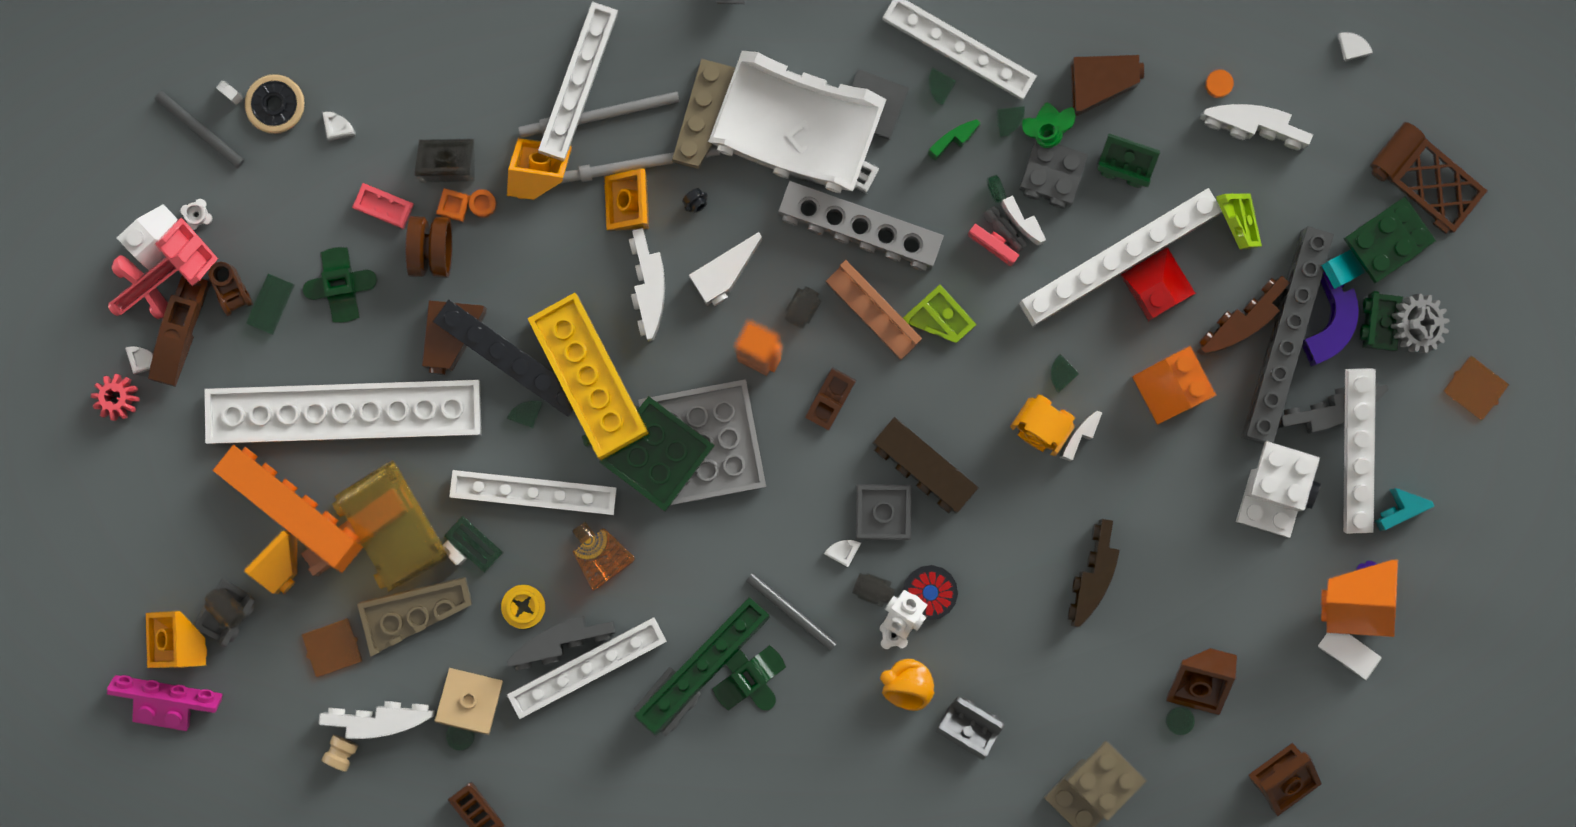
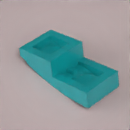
M1351 250L1321 265L1334 289L1365 273L1362 265Z

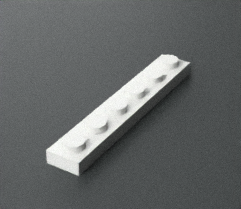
M893 0L882 20L1022 101L1037 75L907 0Z
M595 2L591 3L538 153L565 161L618 15V10Z
M1373 368L1345 369L1343 532L1346 534L1373 533L1376 370Z
M452 470L449 497L614 515L617 488Z
M655 617L507 694L519 719L660 646L667 642Z

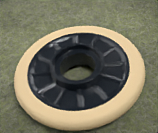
M267 75L255 81L249 88L245 97V111L250 122L259 130L267 133H282L294 127L300 120L304 111V97L299 86L290 78L282 75ZM272 97H278L282 101V105L277 111H271L267 107V103Z

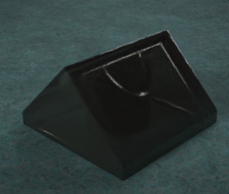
M474 139L419 140L415 166L416 178L420 182L475 181Z

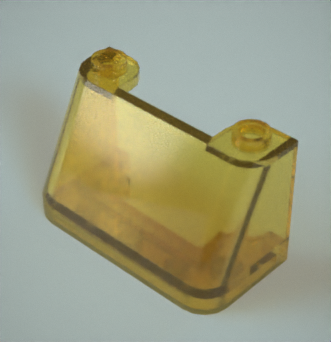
M393 460L334 496L336 501L332 505L340 518L345 516L356 535L359 536L361 544L377 571L373 577L380 589L385 587L389 593L447 560V553Z

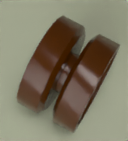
M410 216L406 235V266L408 275L410 277H424L429 266L430 272L434 277L448 278L452 263L451 219L449 217H435L429 228V223L425 217Z

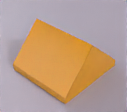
M640 168L604 176L606 229L610 231L649 229L647 175L645 169Z

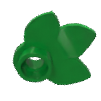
M1046 102L1036 118L1022 120V128L1024 133L1031 138H1035L1041 147L1051 148L1059 144L1063 133L1072 128L1076 114L1073 107L1059 113L1054 106Z

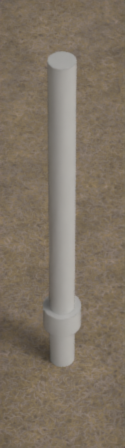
M678 92L583 112L578 125L680 102ZM550 117L540 119L539 123L518 127L520 137L540 133L544 135Z
M713 145L706 157L720 155V152L717 151L718 146ZM674 152L590 167V165L579 166L577 170L566 171L561 183L578 180L588 182L592 181V178L673 164Z

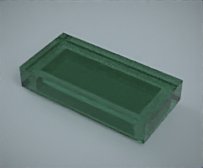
M268 274L246 324L273 335L295 285Z

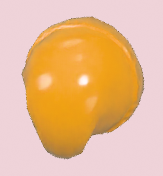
M899 660L890 670L881 673L880 680L885 684L882 690L883 696L897 707L909 711H918L926 707L934 696L932 675L929 669L917 660Z

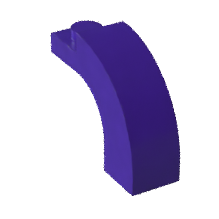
M1323 271L1320 283L1330 304V318L1326 327L1320 333L1303 340L1302 348L1311 367L1339 353L1352 338L1358 322L1359 308L1354 288L1343 292V284L1334 289L1325 271Z

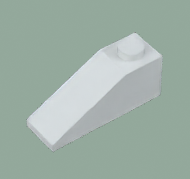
M759 232L689 275L706 305L713 303L716 306L728 298L726 294L731 291L762 241V236Z

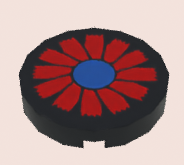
M933 565L923 566L911 572L905 581L903 591L906 590L910 594L916 595L927 604L923 612L927 620L940 619L950 613L956 604L958 596L957 584L952 575L945 569Z

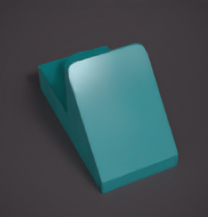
M1393 488L1390 489V492L1398 510L1393 506L1380 512L1381 518L1375 520L1379 531L1387 530L1434 507V504L1428 499Z

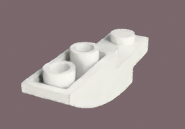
M1249 104L1222 105L1207 108L1200 116V119L1205 121L1206 126L1216 130L1223 128L1231 131L1230 135L1237 139H1250L1257 130L1260 132V136L1269 140H1274L1275 138L1285 142V146L1294 150L1305 149L1313 137V134L1288 125L1292 114L1264 106Z
M641 228L632 231L634 238L629 239L632 255L638 254L640 261L639 265H635L638 280H644L645 284L634 286L636 293L631 294L634 310L640 309L642 320L637 321L641 337L646 336L648 342L655 339L663 313L665 280L660 252L649 254L644 230Z
M384 701V706L376 707V717L372 716L373 711L356 710V715L345 714V709L328 708V712L320 713L319 725L347 727L346 738H375L392 735L420 725L434 717L435 710H428L429 705L412 704V708H401L400 702Z

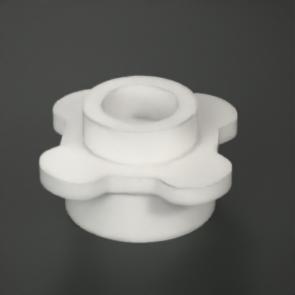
M197 199L196 202L181 207V214L184 215L187 224L192 230H196L199 225L210 224L212 221V215L207 212V203L203 199ZM195 212L199 213L198 217L194 216Z
M882 624L880 625L883 637L881 646L884 649H889L893 646H898L899 648L907 646V639L905 640L897 634L895 638H892L891 634L893 632Z

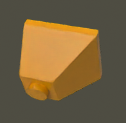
M518 138L508 168L507 196L534 200L560 184L564 178L572 146L568 150L565 161H561L538 153L541 141Z
M283 530L244 571L272 594L286 593L295 584L293 578L298 574L297 538L289 531Z
M181 611L146 613L147 668L206 665L207 647L205 645V637Z

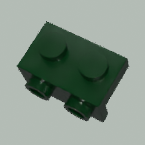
M1108 134L1097 164V170L1101 171L1100 174L1106 178L1116 179L1118 177L1127 180V184L1136 188H1142V186L1149 187L1160 151Z
M1373 291L1368 294V297L1364 298L1362 312L1366 314L1365 324L1361 325L1359 339L1363 341L1362 348L1397 351L1399 338L1395 339L1394 335L1398 331L1391 328V325L1396 323V319L1392 317V314L1399 313L1396 305L1402 303V296L1379 294V292Z

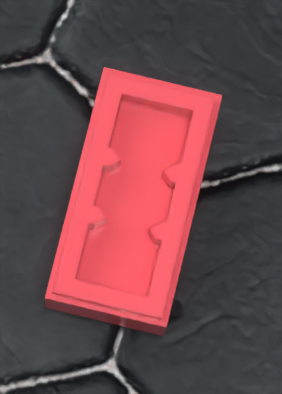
M362 183L352 208L404 229L414 204Z
M976 223L968 233V237L1009 266H1012L1019 257L1018 253L1005 245L1006 240L995 232L990 234Z

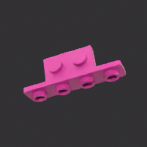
M115 675L107 687L108 695L133 699L132 722L187 731L190 726L191 709L215 713L222 701V693L213 692L208 689L200 690L183 685L159 683L155 680L136 679L127 675Z

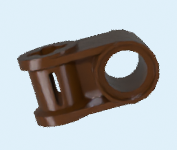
M221 261L211 265L208 273L209 279L216 291L218 301L227 316L242 306L253 305L252 299L234 266ZM222 268H227L229 270V277L226 281L220 282L217 278L218 271Z

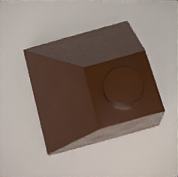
M1210 648L1182 660L1166 701L1220 715L1236 679L1237 655Z

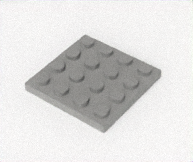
M746 379L651 397L715 445L671 505L766 487ZM646 398L638 400L639 407L643 404Z

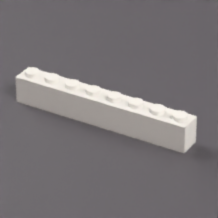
M1207 188L1024 298L1019 305L1032 327L1215 218L1222 210L1210 189Z

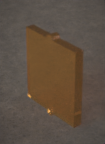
M1470 356L1460 370L1454 372V378L1443 392L1477 418L1483 420L1491 408L1499 404L1498 399L1509 384L1473 356Z
M348 618L302 634L308 652L306 657L310 659L316 677L362 662L356 643L358 638L354 637Z

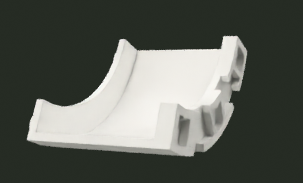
M742 51L708 142L718 146L717 151L724 155L732 156L736 154L774 169L773 174L788 179L789 175L825 185L826 189L835 193H841L842 190L853 191L887 99L864 88L843 84L836 88L828 85L825 79L804 72L800 76L786 71L788 66L759 52ZM806 119L809 124V132L803 128L793 136V139L801 148L808 145L801 155L789 143L785 135Z

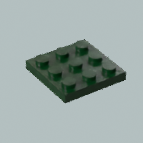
M648 396L637 411L649 434L600 460L599 463L666 512L715 445Z

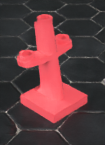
M182 217L173 223L155 243L166 257L145 274L125 256L120 255L114 259L112 265L114 274L119 278L124 277L132 283V285L108 303V308L114 315H122L145 297L150 305L149 311L156 319H163L168 302L156 287L177 271L193 286L205 275L211 265L218 260L215 254Z

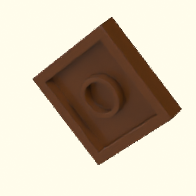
M1293 743L1248 775L1254 785L1265 796L1271 809L1277 816L1322 784L1312 759L1305 751L1301 753Z

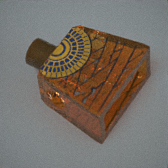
M584 522L572 531L581 542V545L574 549L573 553L593 591L597 590L636 560V557L605 528L594 534L588 524Z

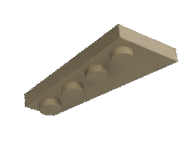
M701 59L672 162L696 169L700 168L713 146L708 141L734 74V67Z
M466 577L358 602L357 605L370 657L472 605Z

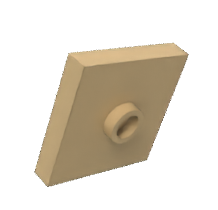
M449 668L435 723L489 735L503 680Z

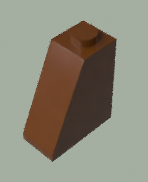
M1139 55L1074 57L1071 61L1072 105L1076 116L1136 88L1140 83V79H1144V63H1139Z
M429 300L422 366L429 368V373L445 375L446 370H454L467 346L432 322L446 302ZM455 303L480 322H482L486 315L487 308L483 305Z

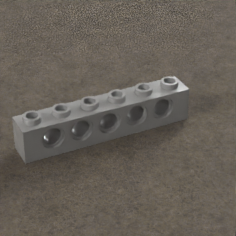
M792 181L788 183L778 211V215L783 217L782 221L794 226H797L798 222L808 226L807 230L813 233L823 235L824 232L833 234L834 240L845 244L853 241L860 244L859 248L870 253H874L875 250L884 252L885 258L900 262L901 259L911 262V267L921 271H926V268H933L944 237L942 234ZM806 203H811L816 207L817 211L812 216H806L801 212V207ZM836 212L841 215L842 221L838 225H831L826 219L827 215ZM857 221H862L867 225L868 230L864 234H857L853 231L852 225ZM883 230H887L892 233L893 240L890 243H882L878 238V234ZM909 239L915 240L919 245V249L916 252L910 253L905 250L904 242Z

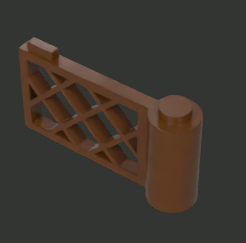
M1404 122L1370 164L1373 169L1371 173L1375 178L1382 182L1385 180L1392 182L1436 220L1433 224L1445 234L1448 231L1454 233L1488 191L1429 142L1422 131L1408 122ZM1425 148L1433 154V166L1421 167L1420 154ZM1440 168H1450L1454 172L1455 183L1442 184ZM1435 169L1436 185L1423 186L1421 170ZM1416 171V187H1408L1400 180L1406 172ZM1461 185H1470L1477 191L1472 200L1462 201ZM1455 186L1457 202L1444 203L1442 187ZM1436 188L1438 204H1428L1424 200L1423 189ZM1463 204H1468L1463 210ZM1457 205L1458 217L1453 224L1445 218L1444 206Z

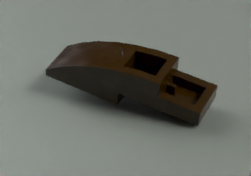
M1100 519L1099 524H1094L1092 540L1096 541L1095 549L1089 552L1087 567L1091 568V573L1082 571L1079 573V577H1074L1072 592L1076 593L1075 604L1070 603L1068 620H1072L1071 626L1080 627L1091 616L1104 597L1113 578L1120 550L1109 548L1113 527L1112 520Z

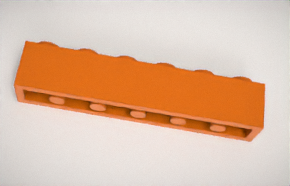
M748 320L735 345L738 362L765 376L768 375L769 371L774 373L781 361L782 354L779 336Z
M233 445L212 471L332 567L343 573L363 548V546L356 542L359 536L348 527L341 530L336 526L339 520L326 510L323 514L317 511L315 508L318 504L306 494L303 498L297 495L295 492L298 488L286 478L282 482L275 477L278 472L267 463H264L262 466L255 461L258 456L247 447L240 450Z

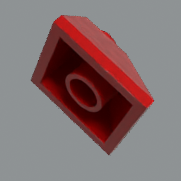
M1168 247L1121 274L1122 279L1148 321L1196 294Z

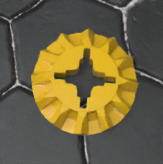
M518 585L511 588L504 595L501 603L504 619L511 626L519 629L535 626L542 619L546 609L542 594L536 588L529 585ZM530 596L528 607L534 613L523 612L516 617L519 607L513 600L524 602Z

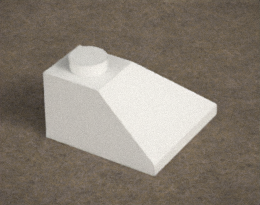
M161 205L136 219L117 239L143 266L150 270L166 257L155 243L178 219L165 205Z

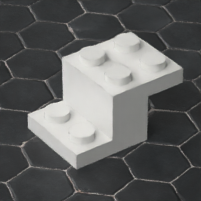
M1266 441L1258 467L1250 472L1236 522L1290 538L1298 511L1305 510L1320 457Z

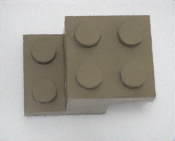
M1105 741L1087 760L1081 759L1048 792L1044 799L1072 827H1095L1103 818L1108 821L1146 780Z

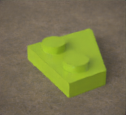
M1223 194L1216 196L1239 249L1261 247L1251 194Z
M941 284L903 317L908 324L955 343L977 325Z

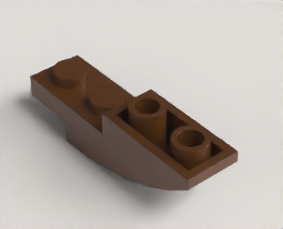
M183 275L181 276L175 295H171L160 326L151 361L149 380L176 387L194 338L192 333L210 287L208 280L200 279L192 286Z
M1283 276L1276 280L1271 278L1261 289L1264 294L1258 300L1253 298L1244 307L1245 315L1238 309L1232 313L1226 311L1217 321L1220 327L1214 333L1209 331L1199 341L1202 347L1197 352L1200 355H1205L1223 350L1261 329L1280 311L1273 302L1290 282Z

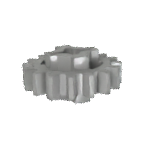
M1415 294L1403 298L1404 303L1396 305L1399 313L1392 314V317L1396 319V323L1392 324L1391 328L1398 331L1394 338H1401L1400 346L1409 347V352L1427 353L1428 351L1436 350L1437 344L1445 342L1441 335L1449 333V330L1444 328V324L1450 322L1449 319L1443 318V314L1447 311L1446 308L1439 309L1441 301H1432V295L1423 296L1422 294Z

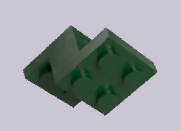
M1403 197L1343 238L1374 284L1436 242L1406 197Z

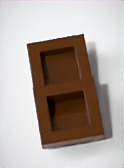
M832 368L805 418L830 430L857 380Z

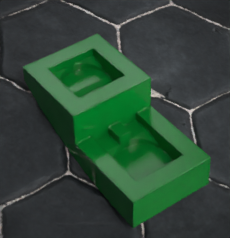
M976 119L952 129L929 149L928 155L936 161L953 141L962 148L979 128L981 122Z

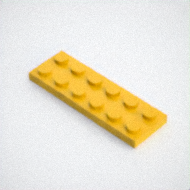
M576 293L527 318L600 460L649 434Z

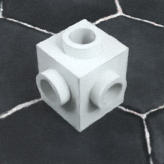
M904 590L899 598L893 596L885 610L889 613L882 625L906 640L913 628L918 631L926 619L923 612L927 604L916 595Z

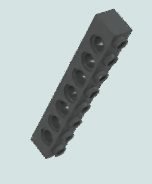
M1309 226L1300 233L1287 278L1290 284L1284 289L1279 306L1280 311L1275 319L1241 438L1264 444L1266 441L1274 443L1324 271L1321 265L1327 261L1334 237L1332 233Z

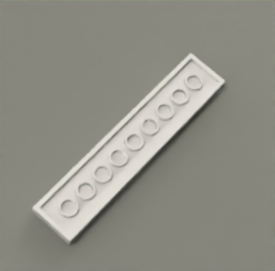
M480 380L204 389L205 444L481 435Z

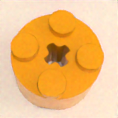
M1038 394L1036 398L1027 399L1010 427L1012 430L1017 427L1020 430L1018 436L1029 445L1042 452L1048 448L1052 450L1050 455L1057 456L1075 428L1072 423L1075 417L1063 409L1058 411L1050 406L1052 402L1048 398Z

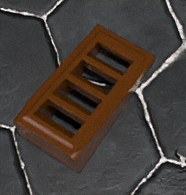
M473 782L467 784L448 799L469 827H481L491 819L494 822L491 827L505 826ZM471 793L474 798L462 806L459 801ZM478 802L480 807L469 815L466 810ZM483 811L488 814L478 823H475L473 820Z

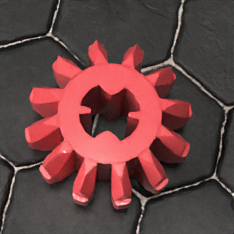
M114 374L113 379L109 376H104L103 382L105 385L95 384V387L100 390L99 394H91L92 398L99 399L98 402L94 403L93 408L101 409L100 416L105 418L109 415L112 421H116L118 416L122 419H127L128 414L126 410L136 411V408L131 405L132 401H140L139 397L132 396L133 393L137 392L138 387L130 386L131 379L126 377L122 380L119 374ZM114 392L120 394V398H117L119 400L117 403L111 401V397H114L112 395Z

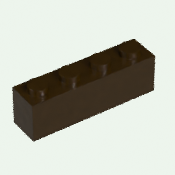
M896 417L890 421L872 443L876 446L874 449L875 453L885 461L888 458L893 460L897 464L895 469L905 478L912 476L918 481L916 487L927 496L932 493L939 499L937 505L948 514L951 511L958 513L979 488Z

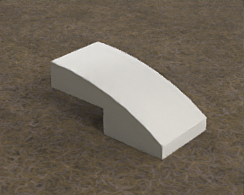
M1013 195L1002 200L1001 206L1013 225L1031 242L1038 246L1043 244L1046 239L1035 216L1024 220Z
M1094 412L1076 428L1064 446L1060 458L1067 461L1073 460L1081 437L1089 440L1093 438L1102 412Z
M1327 633L1318 645L1319 649L1341 662L1343 666L1366 681L1382 659L1381 656L1350 634Z

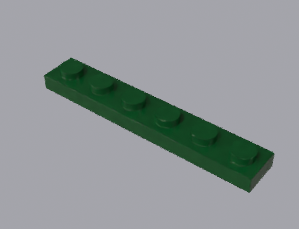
M749 597L634 715L635 718L656 736L770 618L769 614Z

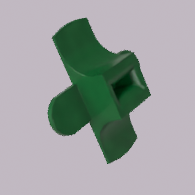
M335 247L322 251V278L308 280L303 286L304 295L310 300L327 298L333 322L343 323L360 318L355 292L373 289L377 284L376 274L371 270L352 272L347 247Z
M770 645L751 660H748L742 650L739 649L726 663L732 674L712 688L715 697L728 711L748 696L752 698L761 710H770L776 703V697L766 683L786 668L782 657Z

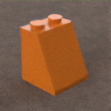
M1191 346L1132 376L1157 425L1216 395Z
M1389 560L1328 579L1327 590H1322L1321 621L1327 622V633L1394 637L1398 560Z

